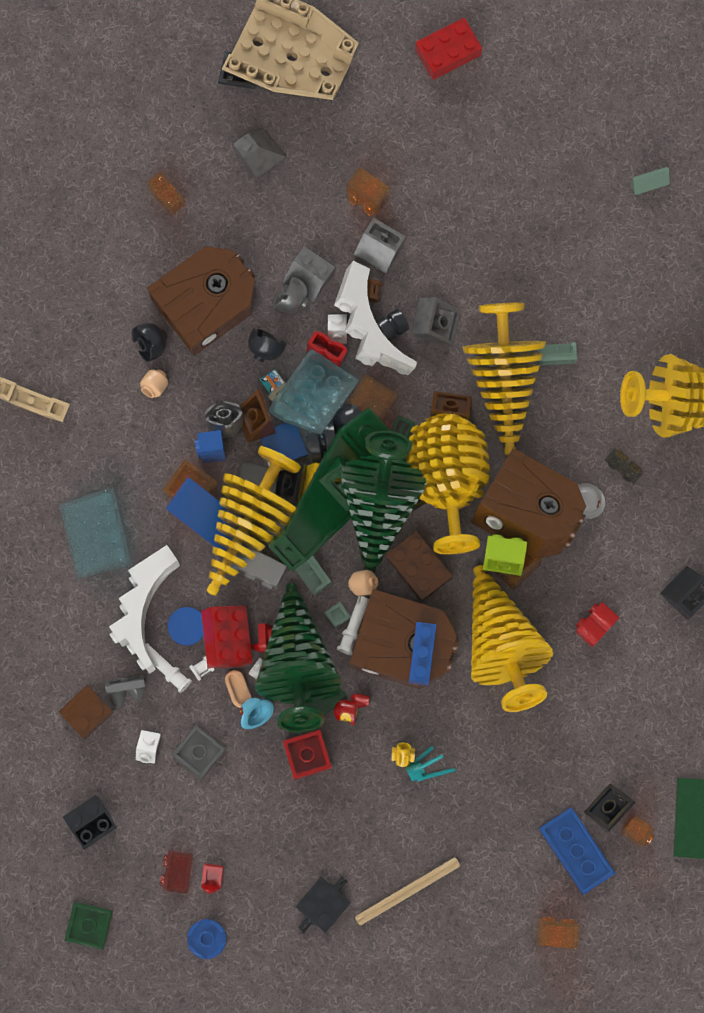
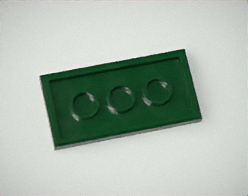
M677 778L673 857L704 859V780Z

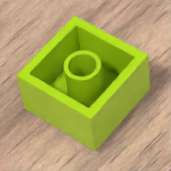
M501 535L488 536L483 570L521 576L527 542L521 538L506 539Z

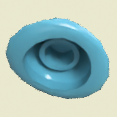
M258 698L246 700L240 708L241 726L244 729H253L263 725L273 715V703L269 700Z

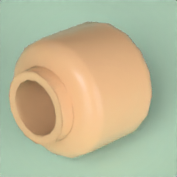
M159 369L149 370L140 382L141 391L150 398L160 397L168 386L166 374Z
M370 570L356 571L349 579V588L356 596L371 595L372 590H376L378 586V578Z

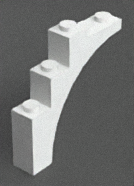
M353 261L346 269L334 306L344 312L351 313L345 332L353 338L361 339L355 359L370 366L380 362L381 365L393 368L400 374L409 375L415 369L417 362L394 347L381 332L371 312L367 296V280L370 268Z
M167 545L128 570L131 574L129 580L135 588L119 598L122 603L119 607L125 616L109 626L112 631L109 635L115 644L119 642L122 647L126 645L132 655L136 653L139 657L136 662L142 671L146 669L149 674L156 669L149 657L145 643L144 627L146 613L159 585L170 573L180 566Z

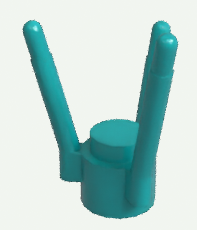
M433 746L429 747L405 768L412 782L415 780L420 782L424 779L455 772L456 769L451 768L422 775L425 773L424 768L443 758L441 754L421 765L419 761L434 749Z

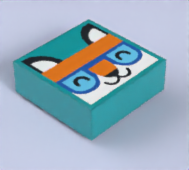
M274 369L262 377L260 382L267 392L271 394L284 383V380Z

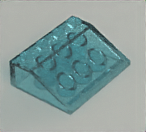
M311 349L273 400L268 411L285 423L321 434L359 380Z
M114 488L95 492L59 506L77 579L133 565Z

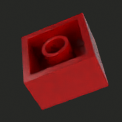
M320 730L283 741L294 781L332 769Z

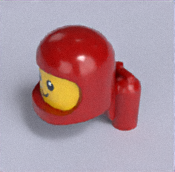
M355 693L351 696L352 701H338L334 707L335 718L338 721L351 722V725H355L358 708L369 706V695Z

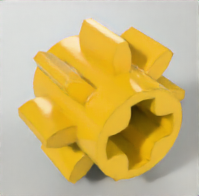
M398 743L397 747H392L391 760L395 761L396 765L400 767H407L410 765V762L415 760V749H411V745L408 743Z

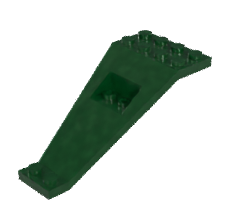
M370 406L338 430L284 530L267 542L272 551L292 572L309 560L351 519L342 479L339 481H335V479L341 478L342 467H346L347 462L360 460L359 457L373 456L365 447V439L368 434L381 430L391 431ZM406 457L403 458V459H400V460H403V461H405V462L408 461V460H406Z

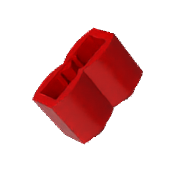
M317 331L309 339L306 352L312 358L322 360L328 367L339 370L345 361L348 351L343 344L331 341L327 335Z
M603 602L600 605L595 604L588 611L591 615L587 619L583 617L575 625L578 628L575 632L591 647L620 618Z

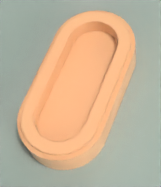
M232 670L228 672L225 677L226 686L233 704L241 708V705L251 698V694L240 671Z

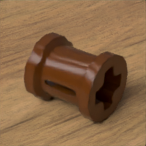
M367 280L368 301L380 302L379 292L380 287L383 286L381 281Z

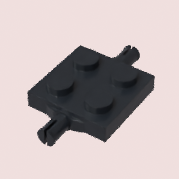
M320 876L295 906L305 917L304 922L298 927L303 933L306 932L311 924L318 926L326 933L350 905L351 902L340 891L348 882L346 879L344 880V877L341 876L336 884L333 885Z

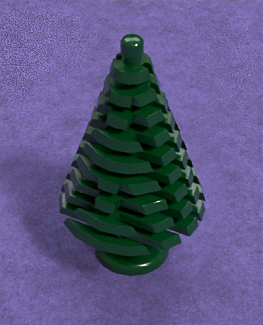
M383 430L372 432L365 439L366 450L373 456L359 457L360 460H351L341 470V479L356 533V540L359 545L358 548L361 552V560L365 565L364 570H370L374 574L376 566L381 564L383 556L387 554L389 547L394 542L393 540L397 537L426 487V478L422 477L424 474L417 468H410L412 464L400 460L409 456L412 450L411 440L400 433Z
M295 583L286 584V593L281 600L282 605L278 610L279 614L275 620L276 625L273 626L272 636L269 638L268 647H266L262 666L258 673L255 691L260 696H265L264 699L270 701L281 700L280 703L294 704V707L287 708L277 716V726L280 729L296 733L308 732L323 725L324 714L317 708L305 706V702L309 703L332 695L331 692L339 689L341 678L336 671L334 663L331 661V657L317 631L312 616L308 612L306 604L303 603L304 600L301 594L297 592V585Z

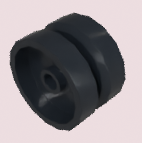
M333 419L322 422L323 433H319L316 422L306 424L308 434L306 439L312 463H321L323 451L327 452L335 437Z

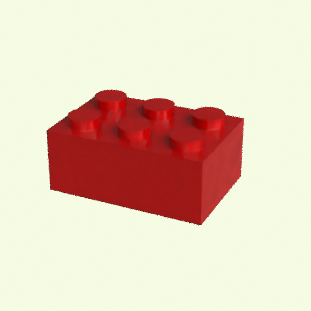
M464 17L416 41L415 51L432 80H435L480 57L482 47Z
M246 605L209 607L202 610L207 669L242 667L251 664L252 654Z

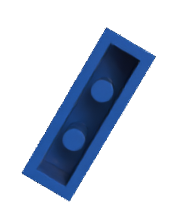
M221 430L197 433L198 439H195V448L198 459H202L203 464L226 461Z
M416 622L409 683L426 686L429 684L436 624Z

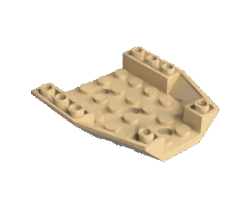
M256 0L255 7L232 54L228 55L222 70L273 92L333 100L343 82L359 43L318 9L300 0ZM253 42H260L262 46H255ZM292 56L296 61H290L287 57ZM327 71L330 75L324 76L321 72Z

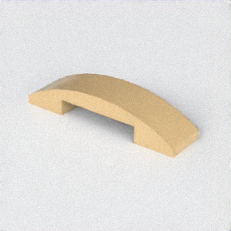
M0 377V399L47 418L63 422L70 404L36 393L17 385L15 382Z

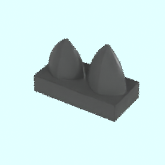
M141 674L107 680L105 682L106 694H109L112 702L119 708L124 703L126 690L134 699L139 701L145 690V676Z

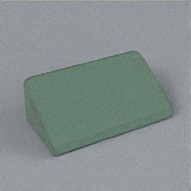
M665 167L633 177L631 186L634 194L637 195L669 185V168Z

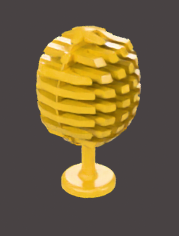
M450 413L438 414L426 418L425 420L427 421L421 423L420 426L412 427L410 432L414 434L409 437V440L412 442V450L409 456L406 457V460H408L407 463L412 464L410 468L419 469L424 474L422 477L426 478V487L419 499L435 506V508L447 510L450 536L436 540L433 544L434 552L439 554L467 553L480 547V540L474 535L461 534L459 509L470 505L466 502L473 501L475 497L480 498L484 496L485 491L480 489L486 487V483L489 484V455L487 453V442L484 441L486 436L467 419L461 418L459 415Z

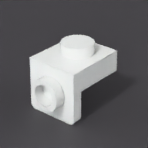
M347 314L328 315V337L331 341H337L341 344L347 343V333L345 332Z
M141 730L136 748L137 761L155 763L161 734Z

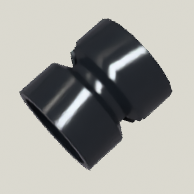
M398 309L389 313L387 318L382 317L375 321L389 341L396 338V334L401 335L409 330L406 318Z

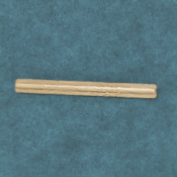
M456 858L449 860L355 917L357 923L363 925L459 868L458 860Z

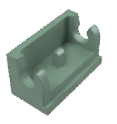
M576 342L545 345V348L537 350V353H543L542 359L538 361L540 366L576 364L577 362Z
M314 556L295 569L314 596L331 585V580Z

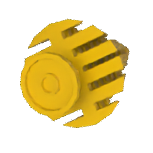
M523 302L479 305L481 313L496 314L498 343H483L462 347L464 353H492L490 355L466 358L470 365H499L478 367L471 370L474 376H501L476 380L478 387H501V389L484 390L480 394L482 398H502V400L485 402V406L491 410H503V412L491 413L489 416L491 420L504 421V424L493 426L496 431L505 432V435L498 436L501 443L505 442L504 453L507 456L513 448L516 449L514 442H518L521 436L513 435V431L522 430L524 425L523 423H513V420L524 419L527 413L525 411H513V409L528 407L530 403L526 399L512 400V398L530 396L533 392L531 388H512V386L530 385L536 379L534 376L511 377V375L538 372L540 366L536 364H510L539 361L543 353L510 352L538 350L545 348L546 341L510 342L508 314L509 312L524 310L525 303Z
M668 354L659 360L668 363L667 368L655 366L652 375L665 378V382L650 380L649 389H646L643 376L639 372L629 371L624 376L620 390V402L623 413L627 417L637 416L642 411L645 401H649L650 404L662 406L661 411L649 409L650 419L661 422V426L652 425V427L662 438L690 431L692 427L700 428L704 426V368L689 363L673 354Z
M260 446L258 449V454L270 462V466L259 486L238 476L224 473L223 480L229 486H222V493L229 499L221 498L220 505L229 512L218 510V517L237 529L235 530L220 522L216 524L218 531L233 540L231 541L215 534V542L228 550L224 551L213 546L212 553L223 560L219 562L211 559V566L218 569L217 573L209 571V578L212 579V582L209 584L207 592L211 595L218 594L221 584L226 586L230 582L224 578L226 574L235 576L239 573L230 567L231 564L240 568H244L247 565L245 561L236 557V554L251 560L256 556L254 552L243 547L242 544L258 551L265 548L262 543L249 535L265 542L270 541L274 537L264 530L279 534L282 528L276 525L275 522L286 525L290 519L288 516H291L296 510L295 506L270 492V489L281 469L297 473L301 466L290 458L267 447Z
M477 565L473 568L476 578L473 581V645L471 652L473 655L471 658V679L474 682H479L481 685H499L512 681L514 689L502 698V709L507 712L527 710L543 702L547 697V690L540 684L526 685L523 677L528 676L526 675L528 673H534L543 667L542 664H547L551 660L550 657L553 656V649L545 642V639L537 632V629L531 625L521 610L516 607V604L509 599L505 591H501L500 586L493 582L495 581L490 574H485L486 571L483 570V565Z

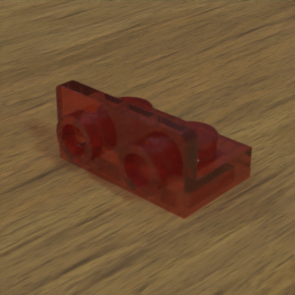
M168 851V855H164L163 866L166 867L165 875H161L160 881L163 891L188 894L193 854Z

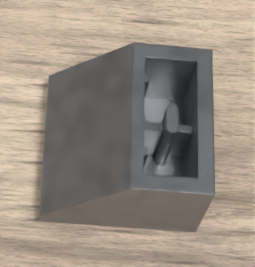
M373 218L365 230L354 256L386 274L405 245L406 236Z

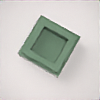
M341 602L324 612L335 629L351 618Z

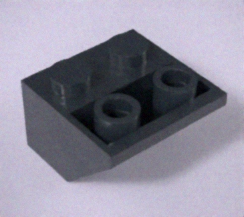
M686 566L660 594L681 615L689 620L704 605V576Z
M94 795L63 816V819L83 850L117 829L111 815L97 795Z

